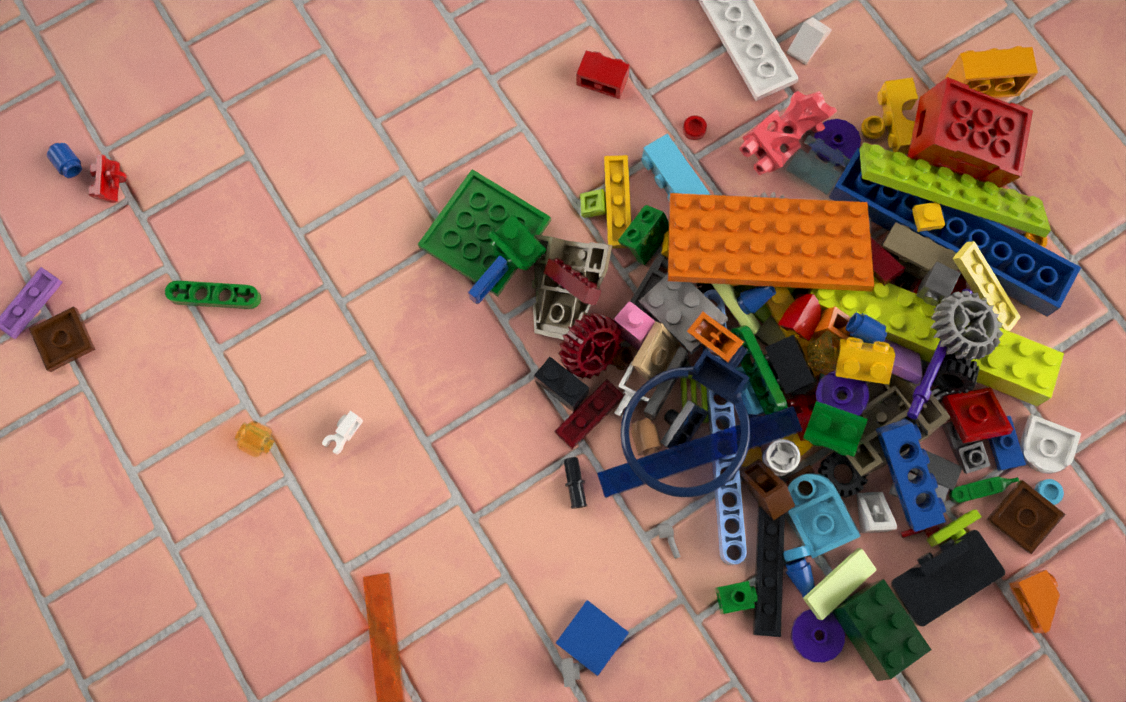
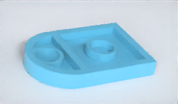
M808 473L797 477L789 484L788 490L795 507L790 509L788 513L804 544L809 547L812 559L861 536L837 489L829 479L820 474ZM801 481H808L812 484L813 491L810 495H804L799 491L798 486Z

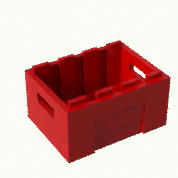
M946 77L919 98L908 157L916 161L919 159L925 160L930 165L938 168L947 167L953 173L959 175L968 174L977 181L984 183L989 181L1001 188L1022 177L1033 110L1013 102L1009 104L973 90L967 84Z

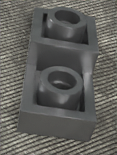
M953 422L942 425L951 449L959 465L963 467L962 470L965 474L990 466L982 441L963 443Z

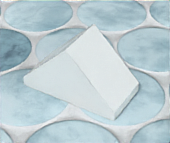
M814 18L805 21L790 45L787 54L806 65L832 29Z
M883 492L857 493L860 533H879L897 529L896 521Z

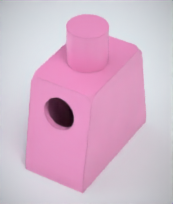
M630 301L613 319L621 330L620 335L638 351L655 323V320Z

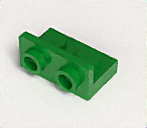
M645 205L618 239V242L629 248L636 260L643 265L647 264L663 243L664 233L669 230V221L665 213Z
M511 215L496 232L490 231L487 234L492 239L491 245L500 253L503 251L508 256L507 262L516 270L519 268L527 271L547 250L514 215Z
M816 401L803 438L813 445L824 446L835 450L838 454L854 457L868 419Z

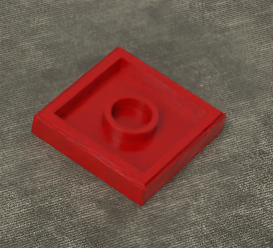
M991 387L968 391V393L962 392L960 394L946 395L942 399L963 443L1008 435L1013 431Z

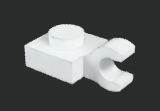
M352 411L348 415H343L337 423L338 428L335 431L337 433L325 437L322 445L328 447L332 441H336V447L332 452L339 454L345 442L352 438L363 420Z

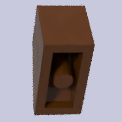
M760 459L740 471L741 479L755 500L773 520L795 507L787 485Z

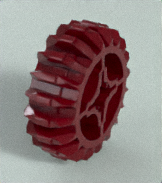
M591 312L589 315L583 314L581 320L575 319V325L572 327L568 326V333L562 335L564 341L559 344L561 350L558 354L561 356L560 361L570 373L582 379L586 377L591 379L593 375L599 376L601 371L606 372L609 364L613 365V358L616 357L617 351L622 348L620 342L623 340L620 335L621 330L613 319L601 313Z

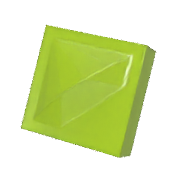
M603 189L580 194L581 216L583 218L606 214V195Z

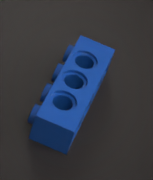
M903 419L875 429L908 526L917 532L946 522L943 515L946 512L943 500L937 497L935 489L938 488V484L933 473H929L927 464L930 463L926 450L924 448L921 449L919 443L921 433L918 426L907 419ZM909 444L910 449L908 453L900 455L899 450L901 446ZM917 468V476L912 480H908L909 471ZM925 493L926 498L924 502L916 504L917 496Z

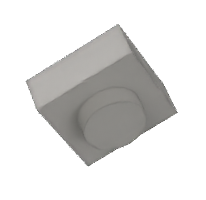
M573 657L562 658L564 687L575 686V680L580 679L579 663H573Z

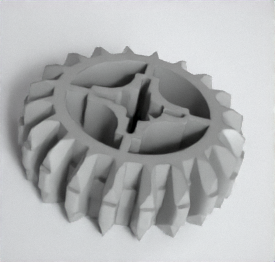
M968 290L961 293L958 291L942 299L940 304L934 309L936 313L931 317L935 323H933L931 328L937 330L934 338H940L942 342L939 347L946 346L948 348L947 354L955 353L956 359L964 357L966 361L981 359L985 355L992 353L995 347L1001 343L999 338L1003 333L999 328H1001L1003 323L997 321L1000 314L994 313L992 310L994 305L986 303L987 297L979 299L978 292L970 294Z

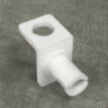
M632 362L618 386L625 393L617 410L614 412L619 416L622 415L629 401L636 393V391L625 386L634 369L631 365ZM645 396L641 398V400L649 403L650 399Z

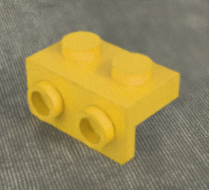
M849 337L847 340L840 339V351L835 372L837 377L889 385L895 360L893 347H890L888 343L876 341L874 344L864 343L863 340Z

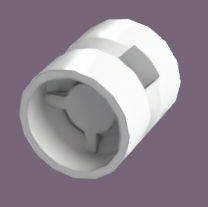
M785 439L774 441L762 454V462L778 477L789 474L798 466L800 461L798 447L793 442Z

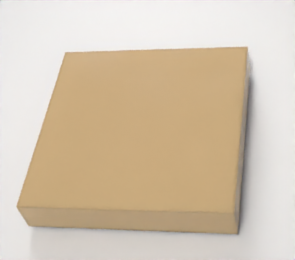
M655 321L631 365L648 381L667 370L677 350L682 346L662 323Z

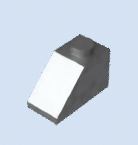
M936 262L920 282L917 297L923 299L929 305L937 306L942 299L950 296L961 273Z

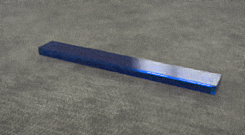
M792 406L749 421L750 445L748 450L802 432L803 430L794 407ZM739 424L636 460L650 476L659 481L737 454L741 439V425ZM628 463L597 473L605 498L646 485L636 476Z

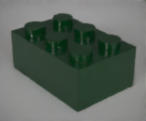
M884 579L870 583L832 611L877 681L891 680L932 650Z

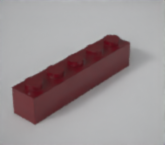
M555 258V260L548 259L543 273L583 303L597 304L602 290L597 288V284L588 281L587 277L580 275V272L572 269V266L564 264V260Z

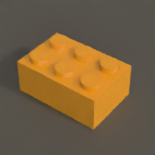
M1015 46L1010 49L1001 50L991 48L986 51L975 52L968 50L960 53L945 78L949 77L967 84L969 88L991 97L1002 98L1020 96L1038 74L1033 47L1022 48V46Z

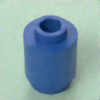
M55 143L49 147L47 158L59 174L64 175L66 178H73L81 172V161L68 144Z
M854 313L846 325V330L850 332V336L859 338L864 343L884 342L887 336L886 326L864 313Z

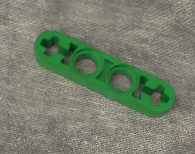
M177 280L170 282L165 288L166 297L177 305L254 309L261 302L260 292L251 285ZM202 288L207 289V296L202 300H197L196 292ZM181 289L183 292L189 293V296L180 293L176 297L173 295V292ZM224 290H230L231 297L227 301H220V293ZM249 292L254 295V298H250L249 302L243 297H238V294L248 296Z
M745 325L732 329L730 332L743 340V348L748 349L740 363L745 374L749 377V382L763 411L769 418L784 415L788 409L786 399L753 332ZM750 355L754 358L755 366L751 362ZM761 377L765 381L766 388L762 384Z

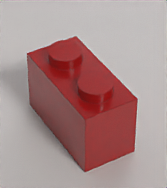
M586 50L576 73V85L620 99L629 77L630 64L621 59L606 57L600 52Z

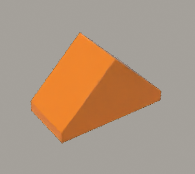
M702 312L687 330L691 336L710 352L726 362H729L744 343L743 340L705 312Z

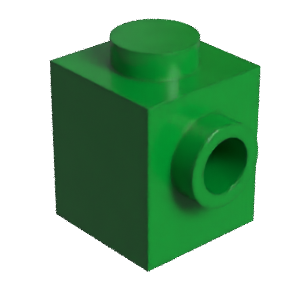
M749 581L715 588L720 614L755 608L754 602H757L755 587L750 586Z

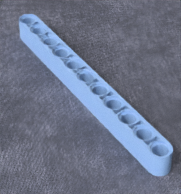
M716 290L706 291L704 295L709 300H714L718 305L717 308L725 314V304ZM703 346V352L704 350H706L709 353H711L705 346ZM707 388L713 478L716 479L720 476L722 469H727L738 451L734 404L727 400L725 405L716 404L713 398L718 394ZM716 420H725L728 423V429H718ZM726 444L730 448V455L724 456L720 454L718 445ZM739 470L732 478V481L715 490L720 557L725 564L732 566L744 561L747 553ZM728 494L734 498V507H727L723 504V495ZM726 520H732L736 523V533L731 534L725 530ZM729 546H734L739 550L740 554L737 560H731L727 556Z

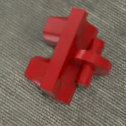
M103 154L97 155L96 163L90 165V174L95 178V184L89 186L88 195L97 200L104 199L111 203L118 202L119 183L126 182L127 175L120 171L119 162L109 160Z

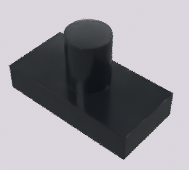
M688 400L680 413L675 409L668 410L664 420L671 427L660 442L665 447L681 454L709 412Z

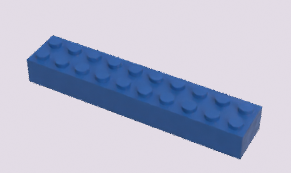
M857 148L828 198L833 201L867 202L869 218L877 225L888 231L891 230L895 222L905 225L913 232L932 239L938 245L951 249L956 254L966 242L974 241L1008 296L1046 317L1060 309L1081 269L1080 266L998 222L942 204L940 206L945 226L941 229L917 232L912 208L915 205L934 202L862 179L860 149Z

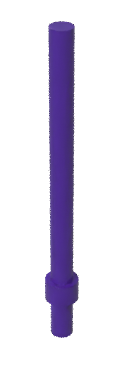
M963 289V290H962V292L968 290V291L970 292V294L973 293L970 289ZM941 340L921 384L916 386L912 395L913 402L907 413V416L912 419L918 418L923 404L928 402L932 393L930 390L946 355L948 348L946 346L939 347L942 342Z

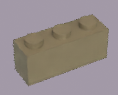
M896 222L881 245L904 267L905 272L920 280H923L936 262L953 270H958L956 263L952 259L956 255L953 250L946 249L935 243L932 239L923 237L913 232L909 227Z

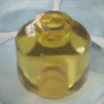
M255 420L248 422V424L244 422L234 438L237 441V449L254 458L259 457L263 452L268 454L275 442L271 439L272 430Z

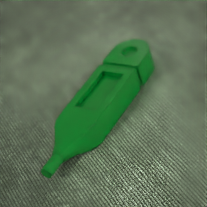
M997 476L958 486L949 492V498L954 503H962L1003 492L1012 483L1019 482V478L1007 479Z

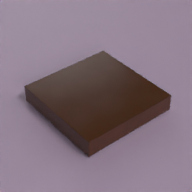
M74 306L29 328L44 366L49 372L96 350L81 315Z
M1020 480L989 515L987 520L1025 551L1032 554L1066 514L1026 482Z

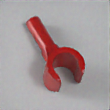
M938 525L917 532L908 529L900 533L902 538L924 531L929 538V536L938 532L940 528Z

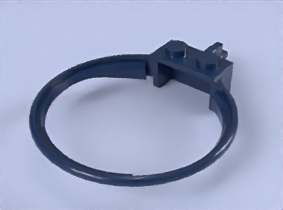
M742 345L729 362L722 361L704 350L694 366L673 368L659 373L642 385L629 401L621 422L623 453L636 476L652 489L675 497H697L719 489L729 482L741 468L750 445L749 416L742 400V394L749 385V377L736 369L748 351ZM689 375H693L692 379L734 404L740 420L741 439L733 462L716 479L695 487H675L656 480L640 466L631 448L629 427L635 407L649 390L662 382L676 378H688Z

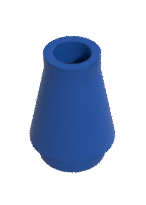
M757 286L741 292L737 302L745 314H754L772 296L776 295V291L771 286Z
M805 557L787 563L785 566L787 568L786 574L802 597H804L815 587L810 562H806Z

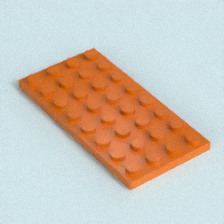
M670 193L668 281L872 292L874 276L868 203Z

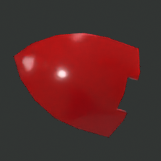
M805 294L797 298L784 312L777 325L786 331L789 329L793 330L800 338L810 341L821 318L819 300L814 294Z

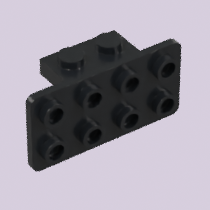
M971 530L955 541L952 538L938 546L940 548L939 551L933 555L929 552L917 559V565L891 581L892 588L918 626L929 624L1005 575V569L979 531Z

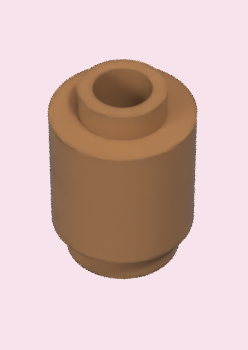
M643 419L633 423L631 434L638 455H644L645 458L657 456L659 454L658 450L662 449V444L655 424H652L651 419Z

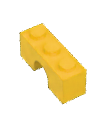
M913 77L885 81L877 95L878 103L882 105L884 112L883 121L889 133L888 145L893 149V152H901L903 154L909 153L915 121L908 120L902 111L911 110L918 100Z

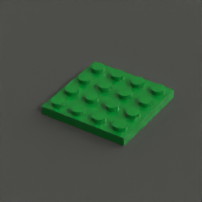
M472 169L419 241L418 246L476 283L499 256H502L505 260L508 258L503 251L500 253L491 245L492 239L487 235L490 231L496 232L511 215H514L535 237V234L542 235L551 222V217ZM508 262V271L490 290L497 297H499L517 271Z

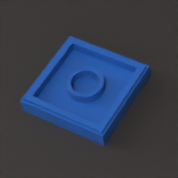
M587 600L556 641V644L598 676L629 632Z

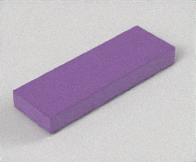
M41 267L0 315V329L16 339L63 282Z

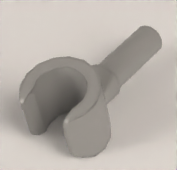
M668 523L659 524L657 526L659 539L667 538L674 558L681 557L675 543L672 526Z

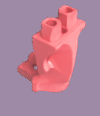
M799 91L795 92L790 99V105L781 117H779L778 110L773 111L742 137L744 142L739 150L746 157H750L753 154L756 155L759 160L753 166L759 175L766 172L770 173L783 167L786 161L801 147L799 140L806 131L811 130L817 133L825 129L822 121L831 117L837 110L825 102L820 91L809 95H804ZM771 122H774V123L770 126V128L767 129L768 124H770ZM788 126L791 128L792 134L784 133V127ZM782 145L786 147V151L784 153L780 150V147Z

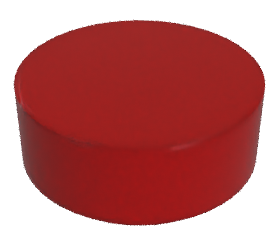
M693 115L685 120L683 133L688 139L699 140L706 133L707 123L702 117Z

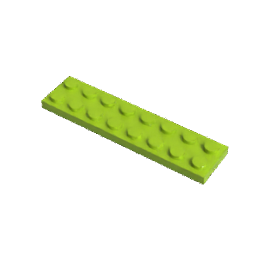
M864 142L859 150L862 179L1044 238L1051 231L1043 201L1035 196L1029 197L1018 193L1014 189L999 188L989 181L985 183L980 182L968 174L959 175L953 173L947 167L938 168L922 159L916 161L901 152H892L876 144L871 145Z

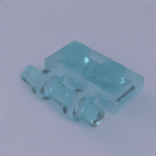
M808 135L804 143L812 147L809 153H806L799 149L788 166L787 171L828 195L841 175L840 172L833 168L837 163L846 167L850 159L842 155L843 152L839 149L834 150L824 144V140ZM818 152L830 158L827 165L815 158Z

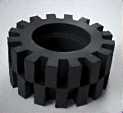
M946 353L932 385L934 387L939 386L938 389L940 390L947 389L949 393L955 391L956 394H960L961 391L968 393V391H972L975 387L979 366H977L976 361H966L964 357L956 359L955 353Z
M835 451L822 460L820 463L821 467L818 468V473L834 484L840 497L847 498L857 494L868 481L866 476L869 474L861 477L846 455L838 454ZM844 464L851 469L852 479L849 483H840L835 479L834 469L837 465Z

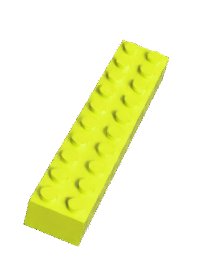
M875 277L872 292L811 288L808 290L807 294H814L819 300L821 311L837 307L850 317L856 312L859 314L864 313L886 326V339L920 353V359L930 363L940 341V338H934L937 330L931 328L933 323H935L931 317L936 313L934 310L936 306L925 303L923 299L917 297V294L890 283L884 286ZM999 328L1003 335L999 338L1001 343L995 347V350L981 359L971 360L976 361L977 366H979L976 382L1032 405L1039 406L1052 398L1064 353Z

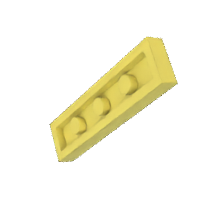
M974 241L966 242L952 259L974 293L978 292L979 299L987 297L986 303L994 305L992 310L994 313L1000 314L997 321L1003 323L1001 328L1010 331L1021 317Z

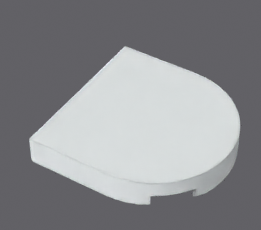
M1031 414L1027 418L1020 441L1024 460L1032 469L1045 474L1059 472L1072 463L1081 433Z

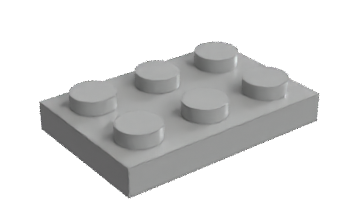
M668 274L639 300L640 304L659 323H662L673 337L691 354L702 344L691 336L687 330L702 312H705L721 325L728 320V317L691 282L668 281Z

